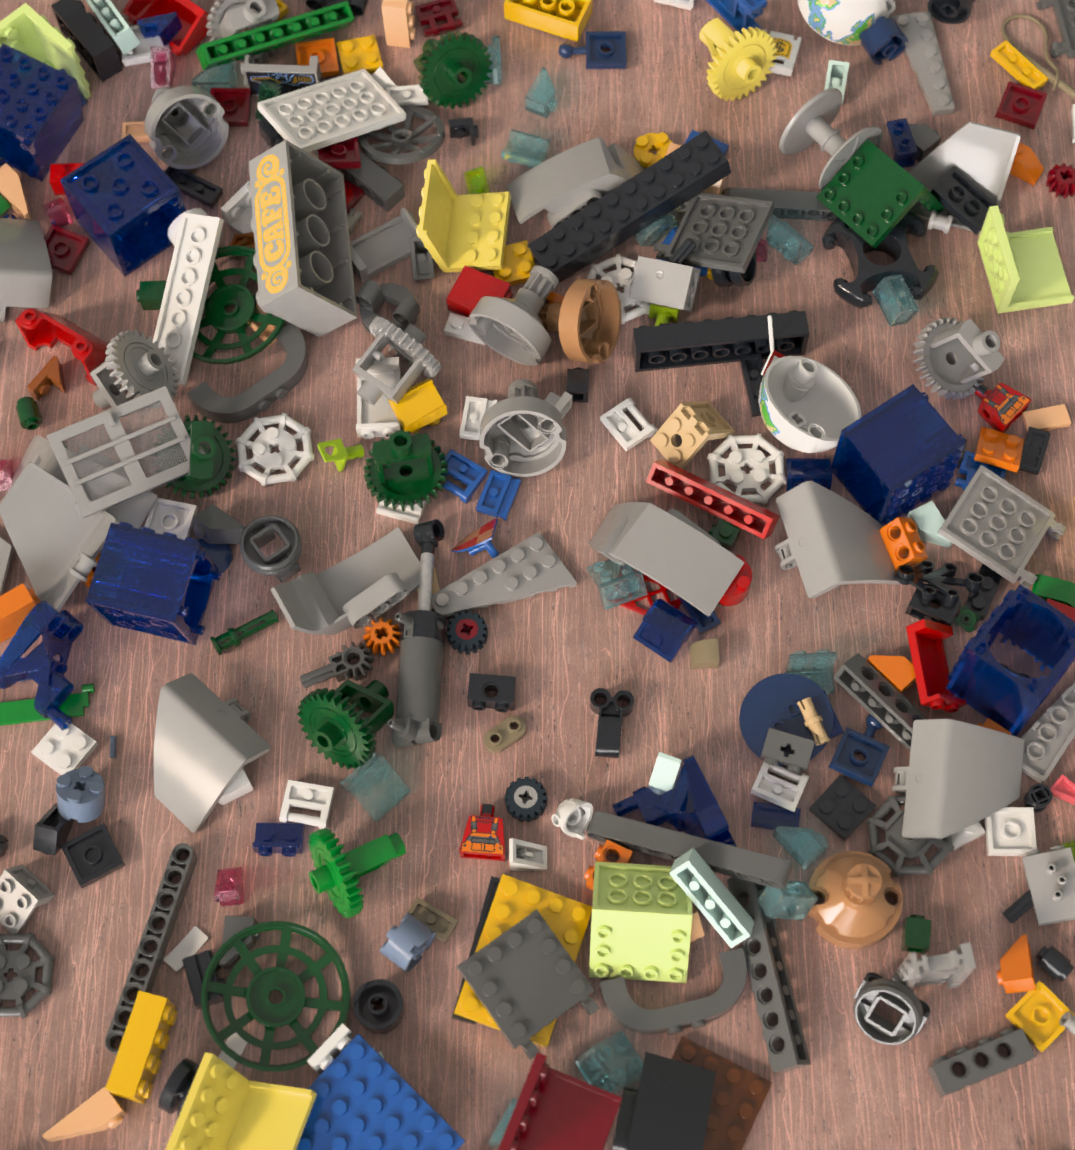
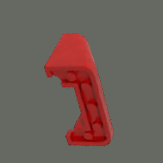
M129 0L122 11L128 16L127 21L135 26L167 21L169 24L170 51L179 57L182 54L186 56L207 36V32L210 30L206 28L207 22H210L207 20L209 13L191 0Z
M32 308L24 310L15 322L28 347L38 351L40 346L48 345L52 349L57 341H60L71 348L73 356L82 361L87 372L86 380L95 386L97 385L90 373L102 364L108 356L105 354V351L108 349L107 342L57 314Z

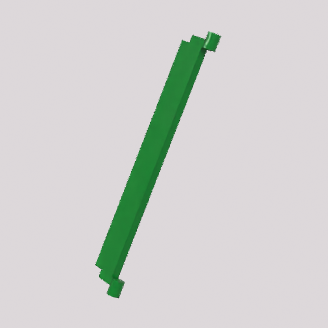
M94 683L83 684L82 693L0 703V726L59 719L61 716L63 718L85 716L84 707H90L89 693L95 692Z

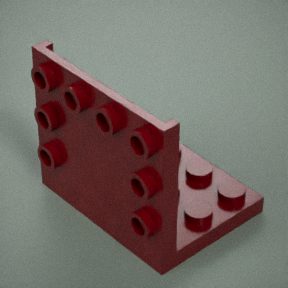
M537 1052L498 1150H603L622 1097L550 1068V1065L547 1064V1056Z

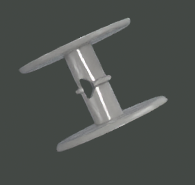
M837 88L824 90L810 99L790 120L779 143V149L783 154L793 155L806 149L816 141L820 145L822 152L826 151L831 155L819 178V188L821 191L866 139L879 147L882 140V130L876 126L864 128L848 140H845L840 135V130H834L830 126L842 104V93Z

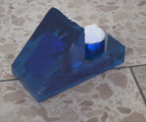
M177 12L139 19L138 27L144 39L160 36L163 45L167 46L182 29V23Z

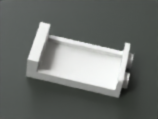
M384 357L382 361L376 359L366 372L393 390L401 380L399 357ZM357 377V391L360 389V387H361V386L363 385V383H364V381L361 380V379L358 378V377ZM357 394L356 431L358 438H389L390 434L401 430V424L386 396L382 395L373 406Z

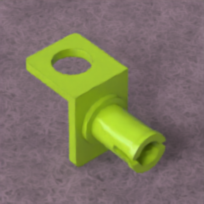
M650 304L649 317L656 319L654 326L664 323L668 324V322L677 323L680 309Z
M341 438L320 442L317 445L324 462L334 461L339 472H343L347 460L364 457V448L361 444L344 447ZM328 446L334 447L331 455L325 451V448Z

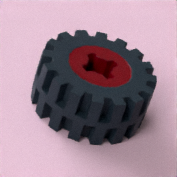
M464 610L461 611L460 615L456 613L454 618H450L449 624H447V638L449 644L454 650L457 649L458 653L462 654V652H465L466 655L470 654L471 651L476 653L477 649L481 650L483 644L487 642V625L484 618L480 617V614L477 612L473 614V611L469 610L468 613H465Z

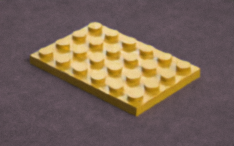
M502 874L475 953L532 912L538 910L575 962L590 919L592 906ZM465 980L453 1014L500 1031ZM556 1019L529 1039L533 1043L546 1048Z

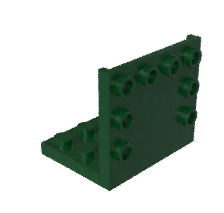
M868 139L816 197L875 249L917 201L929 212L934 210L940 214L944 209L942 204L923 184Z

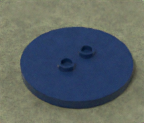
M783 673L764 678L749 690L741 705L739 722L745 743L757 757H761L769 728L814 741L809 728L805 727L804 722L806 721L797 705L799 701L802 702L803 699L811 697L818 715L822 716L823 721L821 722L828 737H831L833 729L832 707L828 697L816 683L800 675ZM825 741L824 744L816 746L814 743L810 760L820 754L828 742ZM788 746L784 750L780 749V751L784 752L785 757L793 754ZM780 763L778 764L779 766L788 767L787 765H783Z

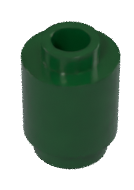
M32 397L20 398L17 401L16 411L21 427L27 430L37 429L42 424V417L37 402Z

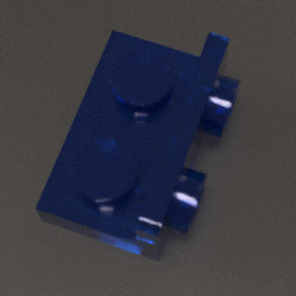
M786 458L787 492L806 481H813L831 490L833 475L830 459Z
M256 823L255 842H252V848L260 856H272V853H282V856L295 857L296 854H303L305 826L299 823Z

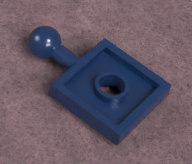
M626 31L586 32V46L573 47L570 43L564 42L559 46L558 53L564 59L572 57L573 54L586 55V69H626ZM603 48H609L611 51L605 53L601 50Z
M869 714L866 718V725L868 727L865 734L846 727L828 768L872 787L890 746L873 739L876 730H880L883 725ZM860 753L864 756L865 760L859 761L853 754Z

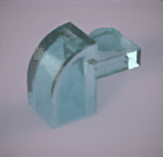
M667 214L635 234L634 237L640 246H655L663 235H668L672 228L679 227L678 220L672 214Z

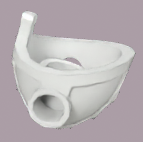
M566 799L559 804L556 814L552 815V822L556 827L560 826L566 835L583 840L585 839V834L583 833L587 829L593 815V806L579 799Z

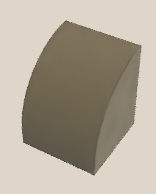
M718 638L697 641L689 646L690 669L718 668Z

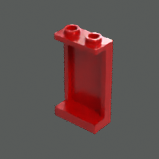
M922 619L906 626L921 705L931 707L933 710H944L946 713L959 711V708L967 705L965 699L954 697L943 639L954 635L952 627L927 619Z

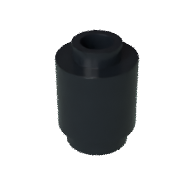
M1052 945L1049 948L1044 946L1036 955V958L1039 959L1036 964L1055 980L1058 978L1061 982L1064 981L1074 968L1070 964L1071 960Z

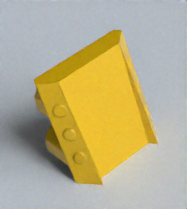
M429 378L410 387L398 404L388 398L393 412L406 432L416 433L426 425L435 426L439 424L441 417L448 414L446 404H444L435 388L433 380Z

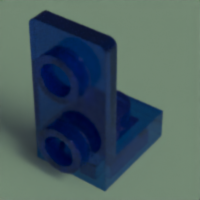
M907 119L888 121L886 126L895 150L893 160L902 168L914 166L918 150Z

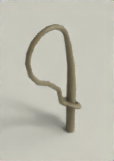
M1016 14L1006 18L1001 25V34L1005 41L1007 40L1049 78L1048 81L1053 84V91L1058 87L1075 99V89L1059 78V68L1049 59L1047 48L1049 36L1045 26L1037 18L1026 14ZM1025 18L1035 22L1042 29L1045 37L1043 46L1045 60L1055 70V74L1033 60L1012 42L1005 33V25L1009 21Z

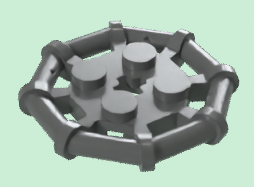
M906 795L887 796L886 802L871 818L867 819L870 844L868 853L887 864L895 877L920 874L932 875L933 870L950 852L954 851L952 835L942 840L932 838L905 839L902 836L904 810H900L899 805H905ZM893 808L895 814L887 823L882 821ZM878 829L885 830L886 842L879 844ZM933 846L938 847L939 850L928 861L925 854ZM889 848L899 856L896 863L884 853L885 850ZM920 858L922 864L903 866L905 859L915 860Z
M32 932L28 934L0 933V1017H21L24 1019L28 1017V1013L47 995L52 994L53 964L56 959L35 938V934ZM6 944H22L21 950L8 951ZM31 948L40 957L36 962L32 961L27 955ZM40 968H43L42 984L37 983V974ZM10 970L18 973V976L14 977L12 982H9V979L6 978V974ZM34 988L38 990L26 1003L24 1002L23 998L26 993ZM3 1001H16L17 1007L1 1006Z

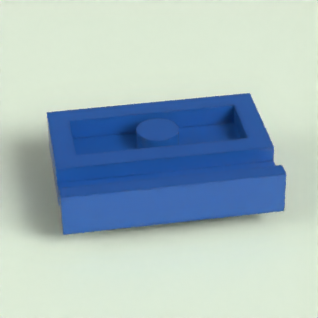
M491 470L477 503L476 511L496 518L500 517L506 521L520 488L521 479L518 478L517 480L512 478V476Z

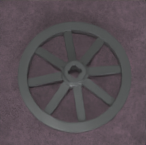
M400 106L406 113L404 127L397 129L394 124L386 126L392 136L377 131L362 134L359 136L360 146L368 157L381 163L394 165L414 163L431 156L441 147L445 139L443 121L437 114L428 109L416 106ZM413 116L427 120L414 131H410ZM433 125L437 129L436 134L418 137ZM367 137L383 140L386 143L370 145ZM431 142L422 149L414 145ZM394 148L391 154L380 152V150ZM408 150L411 151V153L400 154L401 152H406Z

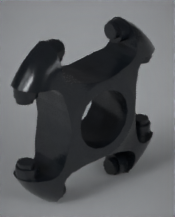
M908 211L875 249L837 217L828 227L822 238L823 247L826 250H832L835 246H839L844 250L853 270L854 281L848 282L843 278L835 279L833 284L835 294L845 302L860 309L872 305V297L867 292L883 288H910L909 298L921 300L934 286L939 272L935 265H928L923 271L917 268L908 249L906 236L911 234L916 237L924 236L926 234L925 222L914 213ZM872 251H881L891 256L894 263L887 266L877 265L870 262L865 254Z

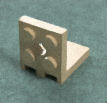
M709 401L681 403L650 441L669 463L684 469L708 440L727 438V435H733L735 430ZM678 434L682 438V444L680 446L676 444L675 440Z

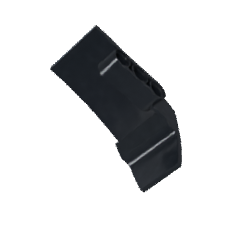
M645 1052L638 1090L624 1087L612 1150H703L716 1072Z

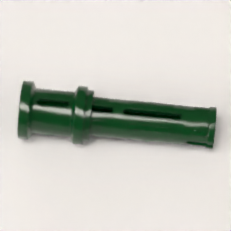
M272 609L235 629L230 627L227 629V632L217 637L212 636L210 640L220 656L223 651L233 646H240L242 640L278 623L279 620ZM262 621H265L263 624H261V625H259V626H257V627H255V628H253V629H251V630H249V631L247 630L248 628H250V627H252V626H254V625H256V624H258V623H260V622H262ZM229 639V641L220 644L222 641Z

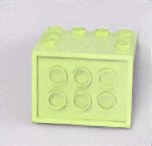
M25 3L0 21V90L4 94L14 89L16 85L46 64L85 101L91 97L90 84L84 77L86 73L80 66L79 62L81 60L75 52V44L71 39L63 37L61 31L56 26L52 27L44 15H39Z
M989 207L977 243L997 313L1072 303L1074 296L1071 295L1053 236V227L1009 233L1005 231L1004 215L1000 214L999 207Z
M595 862L589 977L615 979L624 976V979L687 982L692 925V900L669 874L672 866Z

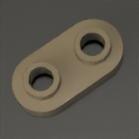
M510 716L487 731L484 736V746L487 751L494 754L500 753L523 738L526 733L525 721L519 716ZM512 724H517L519 726L515 730L510 728ZM493 737H498L500 739L496 743L491 741Z

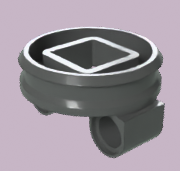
M366 280L355 297L356 304L360 305L362 324L369 333V326L375 317L379 316L377 313L385 301L397 306L392 314L393 321H388L397 328H401L402 331L409 324L415 325L417 316L420 313V306L413 294L407 288L398 284L385 283L379 285L372 280Z
M266 515L253 520L246 526L240 538V551L246 565L251 570L262 575H276L281 583L301 571L297 561L301 555L302 541L298 529L290 520L278 515ZM274 532H276L285 546L266 558L260 548L275 539Z
M874 972L866 974L853 997L856 999L853 1012L859 1028L869 1038L885 1045H901L910 1041L915 1035L917 1036L931 1012L930 1007L924 1001L918 999L916 994L906 985L895 980L884 979L881 975ZM879 1000L884 1001L903 1013L897 1025L873 1012Z

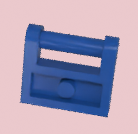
M450 449L445 456L448 468H446L448 469V475L468 487L463 490L448 480L447 484L442 485L444 489L460 497V500L467 504L487 476L488 471Z

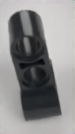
M597 688L590 696V708L595 714H599L595 756L619 758L622 717H626L633 712L634 697L626 690H621L614 697H611L606 689ZM597 698H604L607 702L604 705H597L594 701ZM620 700H627L629 706L620 707L617 703Z

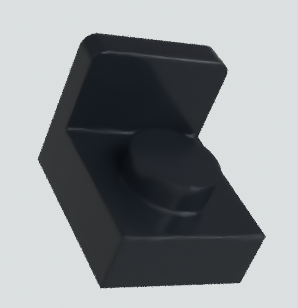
M473 117L448 120L450 138L470 136L471 146L475 145V138H479L478 125L473 124Z

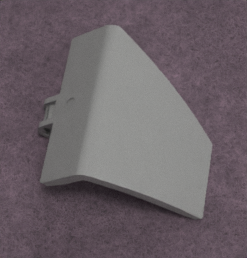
M0 218V323H4L6 307H49L52 269L44 235L39 222L36 220Z
M813 481L803 482L776 498L788 539L776 545L775 551L780 556L781 569L788 570L798 566L809 598L818 597L844 584L903 585L894 578L895 569L879 532V529L884 526L865 511Z

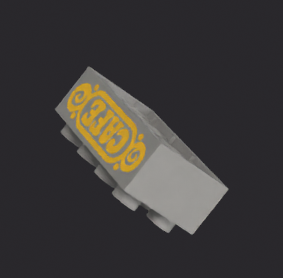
M285 139L249 161L250 182L248 183V192L252 200L253 213L250 225L254 233L255 254L253 256V263L257 269L258 279L256 300L264 312L271 313L296 325L298 328L321 337L357 318L344 176L341 172Z

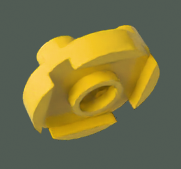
M663 132L639 136L636 139L633 156L643 167L648 168L665 157L672 141ZM657 150V155H653V153L649 151Z

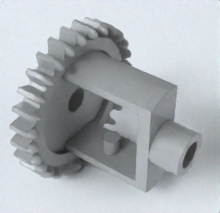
M216 0L214 3L215 7H211L209 11L211 14H208L207 20L210 21L206 24V28L210 29L207 32V36H213L209 41L212 42L241 33L240 30L242 29L248 31L278 22L276 21L280 17L278 5L275 0ZM270 50L251 56L252 64H255V61L257 64H262V59L267 62L270 59L269 56H274L275 51ZM245 58L234 61V65L237 66L239 61L244 62Z
M378 316L375 317L369 326L370 333L373 334V337L377 338L353 367L352 371L358 378L364 381L357 394L374 406L382 395L398 404L420 374L424 373V376L433 378L442 366L427 349L422 347V343L427 336L420 329L409 324L402 331L401 328H397L393 323ZM387 344L390 346L388 351L394 349L396 351L395 357L399 354L402 355V362L407 359L409 361L408 366L410 367L393 390L366 372L376 359L378 361L383 360L385 355L382 351Z
M949 317L937 319L921 329L922 333L917 335L919 341L914 343V346L918 349L913 351V354L918 356V359L913 360V362L920 364L915 370L916 372L923 373L919 379L926 378L927 381L924 386L932 385L931 392L938 391V397L945 395L946 400L953 398V400L962 399L975 393L981 385L980 383L985 381V378L982 376L997 370L1004 360V357L998 351L1000 347L998 335L991 330L982 333L971 319L957 322L956 318L950 319Z
M130 330L122 331L112 338L107 345L108 349L105 351V354L108 355L105 361L90 373L99 387L93 392V400L101 409L116 407L130 401L129 398L131 396H134L135 399L164 386L167 387L173 400L177 394L176 389L179 388L176 384L179 378L174 376L178 372L171 368L175 364L168 361L169 354L164 355L165 348L159 349L158 341L152 343L150 335L145 338L144 332L138 334L137 330L132 332ZM158 401L146 407L147 409H157L163 406L161 402ZM129 413V414H127V415H125V416H122V417H120V418L127 417V416L130 415L131 413Z

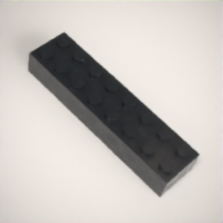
M793 310L780 314L747 315L740 318L727 317L720 320L706 319L700 322L685 321L680 324L670 325L664 323L659 326L633 328L632 355L635 372L739 362L740 356L760 353L762 359H768L771 353L768 315L772 316L775 351L785 356L805 355L810 334L806 311Z

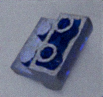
M660 598L642 618L643 622L633 638L671 663L683 644L687 642L698 623Z

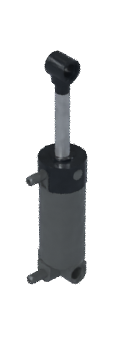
M438 519L418 523L414 526V538L421 547L418 608L406 613L398 612L395 615V620L400 622L395 719H390L387 725L389 728H392V741L397 748L436 742L440 740L442 734V723L439 722L446 617L431 611L435 548L438 547V542L443 540L445 535L444 526Z

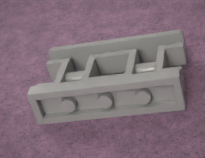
M970 942L960 944L948 954L929 957L921 955L919 959H917L915 952H910L895 971L892 980L906 985L911 990L915 987L931 984L942 985L944 982L947 983L948 989L956 988L976 968Z

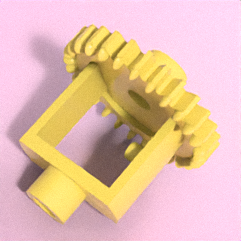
M717 17L708 22L701 29L699 35L700 40L709 48L714 61L708 63L712 68L707 69L709 74L706 77L709 81L708 85L720 99L724 98L726 101L729 99L734 101L737 98L741 100L743 95L748 97L750 90L754 93L755 86L761 87L760 81H766L765 75L772 72L769 67L775 66L772 60L777 58L774 54L777 51L774 47L776 43L766 31L758 27H748V30L742 28V34L739 31L734 33Z

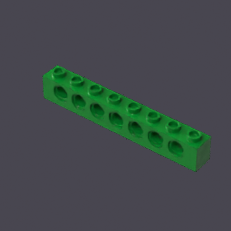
M348 1L202 44L196 53L202 69L205 71L244 59L245 54L251 57L346 28L355 19Z

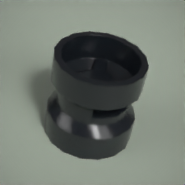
M1034 784L1024 796L1023 802L1025 807H1033L1034 813L1042 812L1051 802L1052 792L1045 784Z

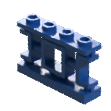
M706 0L741 34L742 28L748 30V27H758L762 29L755 19L763 14L762 9L767 7V0Z

